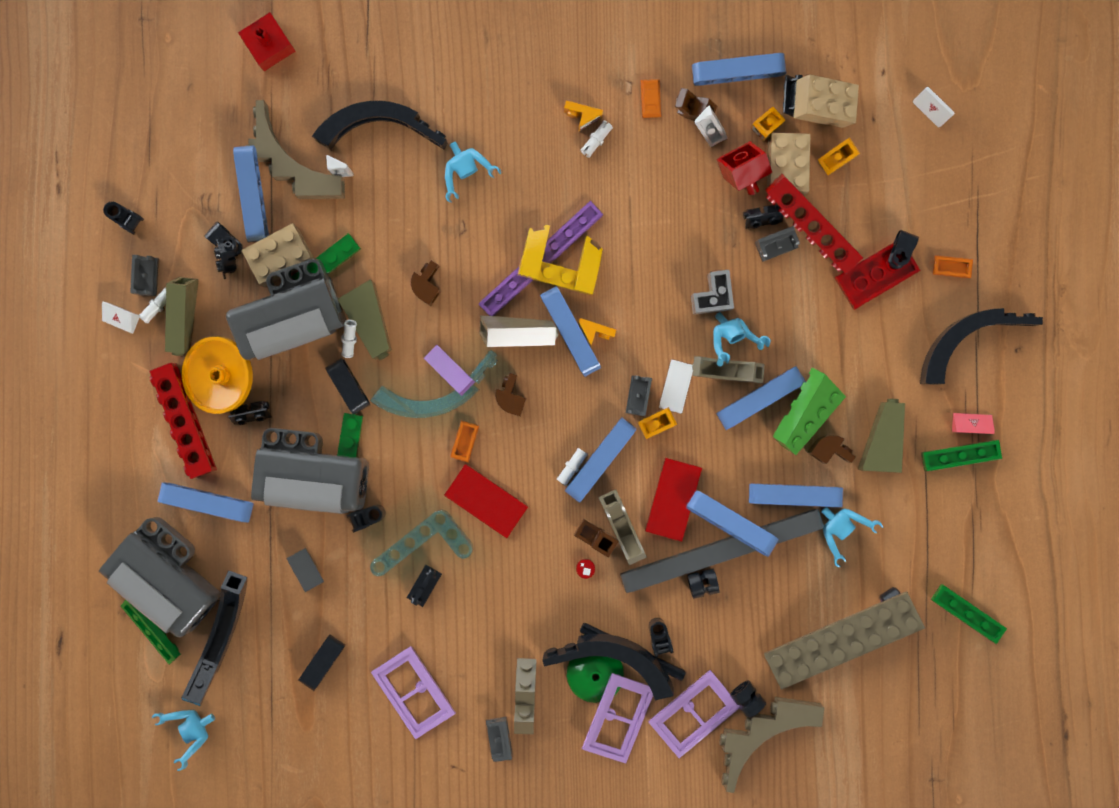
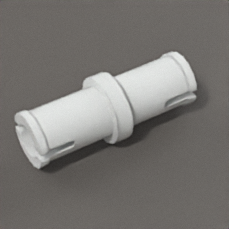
M602 121V124L594 133L590 134V139L580 149L581 153L586 155V157H591L592 153L599 145L601 146L604 143V138L613 129L610 123L606 124L607 121Z
M166 288L155 299H151L149 301L150 304L139 314L145 323H149L158 312L164 310Z
M346 320L344 322V334L341 337L343 343L341 355L345 358H352L354 355V344L357 341L355 335L357 323L354 320Z
M577 448L570 461L565 463V468L556 480L567 486L574 473L579 471V466L588 454Z

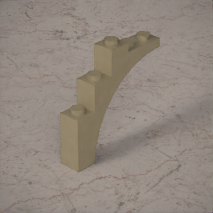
M256 100V107H253V116L256 118L253 134L256 139H248V145L246 146H255L258 162H272L269 164V173L276 181L295 180L292 183V191L299 199H345V180L342 176L326 175L312 171L288 156L274 135L269 118L268 105L264 100Z
M775 697L770 707V713L773 715L756 714L751 718H746L745 730L747 731L724 728V734H720L719 745L722 746L724 752L728 753L725 754L724 765L727 766L726 773L722 774V785H724L726 792H735L737 780L744 764L751 754L766 740L792 728L805 726L822 727L824 706L816 702Z

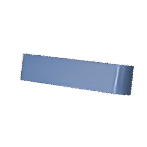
M773 53L697 62L692 64L693 82L695 86L780 77L786 74L784 53Z
M254 145L234 147L233 155L246 239L248 242H257L269 236L257 151Z
M555 286L542 293L540 297L583 376L586 377L601 369L596 356L558 287Z
M797 366L720 410L716 415L725 430H728L801 387L803 382L806 383Z
M621 417L567 486L565 492L580 503L637 428Z
M162 482L157 500L163 504L247 523L250 521L254 503L166 482Z
M749 484V503L843 507V488Z
M695 491L686 506L694 514L767 557L770 556L778 542V538L700 491Z

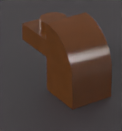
M681 88L676 98L675 107L678 109L677 113L693 121L709 105L714 113L717 109V105L709 98L696 97L688 89Z
M432 260L430 263H425L421 269V276L414 272L411 278V287L414 294L429 306L433 305L441 293L438 287L430 283L439 269V265Z
M509 373V376L504 377L502 387L505 388L504 391L496 389V401L505 412L521 417L526 398L512 394L517 375Z
M834 435L818 438L807 452L822 464H827L834 453L848 463H852L856 457L852 454L853 450L844 444L840 446L844 438Z
M585 519L582 520L574 534L575 537L608 558L619 542L611 534Z

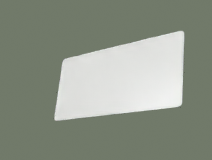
M671 360L659 408L665 409L669 407L670 411L682 413L693 372L691 364Z

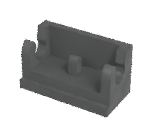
M794 226L758 239L755 242L762 262L799 248L798 245L800 244Z
M132 255L131 294L157 296L159 258Z
M636 375L631 377L625 413L646 416L652 378Z
M306 548L286 558L305 592L324 582Z
M507 717L486 720L493 762L512 760L513 752Z

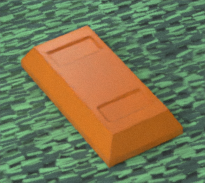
M660 79L641 80L642 118L661 117Z
M935 255L933 275L971 279L973 259Z
M461 420L450 457L469 462L479 429L478 425Z

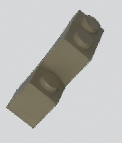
M694 356V363L692 365L693 376L763 383L765 364L729 360L728 364L723 361V365L718 366L717 359Z
M617 490L600 496L599 500L628 564L631 565L647 558Z
M517 658L514 734H534L536 659Z

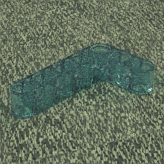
M438 510L371 563L370 570L375 576L384 575L437 532H439L459 558L469 557L473 552V544L446 510ZM443 514L445 516V523H438L436 515ZM422 526L429 527L430 534L428 536L421 533ZM455 529L457 531V538L451 539L448 537V530ZM407 538L414 539V547L406 545ZM466 544L469 547V553H461L459 546ZM392 550H397L400 553L399 559L391 557ZM376 562L384 564V571L377 570Z

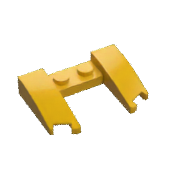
M550 225L543 226L544 230L534 232L530 228L517 275L583 294L593 295L603 249L600 248L598 250L590 243L592 239L586 236L577 271L546 263L542 260Z

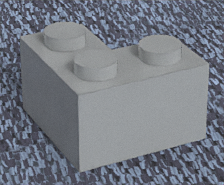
M730 271L710 272L707 275L709 292L691 295L693 315L734 309Z

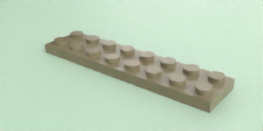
M906 591L765 652L764 656L782 690L925 629V626Z

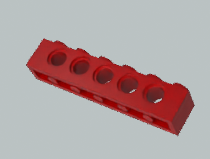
M783 174L765 189L768 194L766 198L773 205L777 203L781 207L779 211L786 219L791 217L795 221L792 225L799 232L803 230L807 234L805 238L813 246L817 244L821 248L818 251L825 259L830 257L834 261L831 265L838 272L842 270L847 274L863 259L861 254ZM791 194L789 202H782L783 195ZM798 208H804L803 215H795V211ZM816 221L818 223L817 227L812 230L808 229L809 223ZM824 235H830V240L827 243L821 242ZM838 248H843V253L840 256H834Z
M168 363L150 370V382L156 388L158 393L156 394L157 400L165 411L163 412L164 419L170 424V435L174 441L176 440L178 445L177 453L184 461L185 474L190 479H194L216 471L217 467L195 409L185 392L182 375L177 363ZM167 381H170L171 389L167 391L165 384ZM176 398L178 401V406L174 409L172 407V401ZM181 416L185 419L183 426H180L178 422ZM188 434L192 437L190 444H187L185 441ZM194 452L199 456L197 462H194L192 459Z

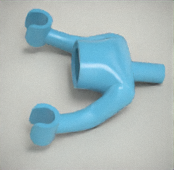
M457 142L451 143L450 147L455 156L446 163L445 182L448 191L445 196L446 200L452 203L450 199L451 194H454L459 199L458 193L454 191L453 171L458 174L460 179H464L478 171L475 160L483 165L493 178H495L492 174L493 170L497 169L498 173L501 174V169L497 166H492L475 149L470 148L461 152Z
M721 312L715 315V318L720 322L713 330V343L718 356V366H722L723 361L728 364L730 360V355L723 352L721 337H724L730 344L739 342L746 337L756 343L759 350H763L764 345L769 347L770 338L767 336L758 338L749 330L742 319L735 318L728 321Z
M824 507L821 510L829 519L824 525L823 534L834 556V563L837 567H840L837 563L838 559L841 558L845 562L846 559L840 554L832 534L840 540H844L852 533L856 526L850 518L870 527L874 533H877L874 529L876 524L883 528L880 521H871L846 508H843L836 514L828 507Z
M195 710L154 714L152 718L158 716L160 718V721L155 725L164 724L165 721L186 718L182 724L178 725L179 733L185 743L196 741L174 763L180 761L182 764L181 768L177 769V771L187 768V760L208 739L205 726L213 722L215 716L211 713L201 719Z

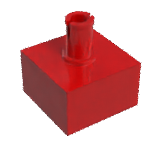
M271 12L238 32L263 71L268 70L296 52Z
M751 141L717 159L723 178L738 191L746 187L748 195H754V190L756 193L759 192L760 189L756 181L773 173L766 153Z

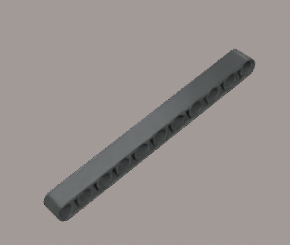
M813 509L761 526V528L777 537L778 544L823 529L824 524L819 509ZM731 536L625 571L620 576L625 592L630 593L756 550Z

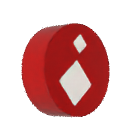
M582 559L576 565V572L581 578L588 579L594 575L595 565L589 559Z

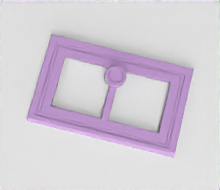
M412 646L371 672L415 739L456 714ZM406 661H409L421 681L416 684V689L400 698L386 675ZM428 690L441 710L418 724L403 701L417 692L423 693Z
M709 670L648 722L677 757L680 758L740 708V705L733 701L727 689ZM709 685L726 706L704 723L693 710L694 704L691 699ZM680 708H683L685 712H691L702 726L680 743L663 722Z
M612 673L582 749L626 763L653 697L649 685ZM617 687L642 694L632 720L616 715L615 711L609 708ZM605 718L609 721L617 719L630 724L621 749L596 742Z

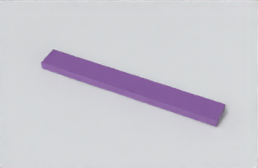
M591 201L547 240L543 262L551 264L603 216L601 211ZM518 267L489 293L479 305L489 316H495L533 279L518 276Z

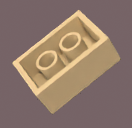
M807 75L798 79L796 83L794 118L841 128L855 124L859 85L815 75Z
M771 133L768 137L767 157L773 173L767 176V187L783 174L805 196L809 192L810 134Z
M293 223L241 250L258 283L264 287L267 286V276L272 272L314 259L299 228ZM275 275L272 281L275 282L281 278Z

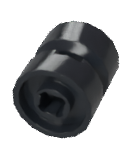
M713 568L704 570L702 574L698 572L687 574L693 599L704 597L705 593L708 595L720 593L718 580ZM706 579L708 587H704L702 580Z
M749 680L739 684L730 693L733 701L737 705H741L740 710L747 718L758 714L766 705V701L759 693H756V688Z

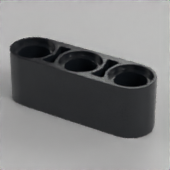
M343 358L325 367L332 382L353 415L370 406L368 398Z
M329 634L298 681L315 691L346 645Z

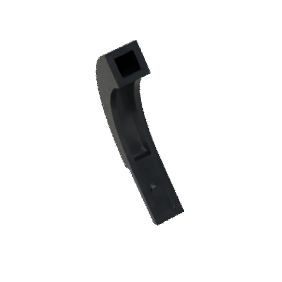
M380 100L359 102L337 111L327 118L312 135L315 141L332 151L337 142L352 129L370 122L386 121L406 126L443 150L448 145L445 139L446 136L438 130L432 131L429 129L430 126L422 120L418 122L420 116L415 110L398 103Z
M1004 308L980 311L957 320L947 327L931 345L922 366L920 384H945L946 369L953 351L972 332L982 327L993 325L1039 326L1043 325V317H1036L1035 313H1024L1023 316H1016V313H1004Z
M228 571L221 586L219 607L212 630L181 697L182 700L201 706L211 682L221 666L235 631L246 594V576Z
M609 634L578 636L577 644L569 643L559 649L555 647L550 648L543 655L544 667L588 656L613 658L631 666L645 679L655 701L674 696L672 681L665 668L654 655L637 643L619 636Z

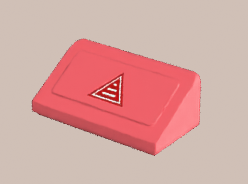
M953 413L952 432L994 434L992 415Z

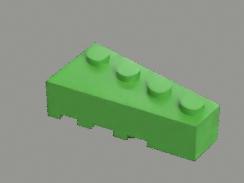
M811 368L809 372L810 377L807 382H803L800 388L802 391L797 400L794 399L791 403L789 414L783 417L773 435V438L782 447L795 455L798 454L846 398L826 374L814 368Z

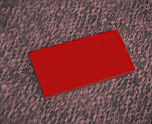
M892 243L858 263L847 274L843 272L834 278L851 307L855 310L921 271L913 257L911 256L909 263L902 268L893 269L888 263V258L893 248Z
M669 458L664 459L645 532L682 542L690 515V510L686 506L697 489L702 471L701 467Z
M467 464L463 466L444 494L445 497L505 538H508L529 507Z

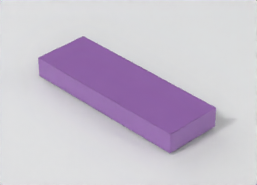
M438 345L424 357L461 396L475 383Z

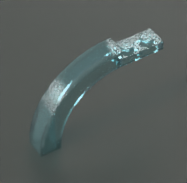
M492 350L488 352L470 374L475 383L479 384L486 376L484 374L486 369H492L498 361L496 359L498 355ZM473 384L462 396L455 390L438 399L415 401L403 398L385 386H381L370 401L396 415L412 418H429L440 416L459 408L468 402L479 389Z

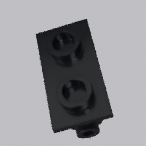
M785 75L783 113L794 117L796 83L798 79L803 78V75H795V78Z
M777 204L764 206V213H761L760 207L747 209L746 212H743L744 220L746 219L745 229H755L760 226L776 225L783 222L784 216L779 211L781 207Z
M216 239L217 247L214 248L216 259H219V261H216L217 271L222 272L223 278L226 279V273H234L237 269L234 245L229 241L219 244L218 239Z
M263 400L251 403V410H248L247 404L239 406L237 409L230 411L228 418L234 425H245L247 422L264 421L267 418H272V415L267 410L270 408L268 401L265 402Z
M425 564L406 598L411 600L412 604L423 607L442 573Z

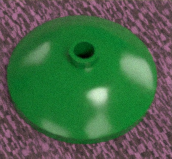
M604 656L582 657L569 661L567 681L570 689L577 697L587 702L600 703L611 674L614 673L624 677L622 662ZM598 674L599 678L595 680L592 678V675ZM617 687V690H616V692H615V695L617 694V692L620 690L621 687Z

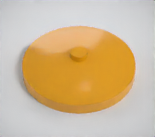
M207 337L196 342L187 352L182 366V382L187 396L199 409L212 414L227 413L241 406L250 393L253 381L252 365L250 360H245L241 357L235 341L226 337Z

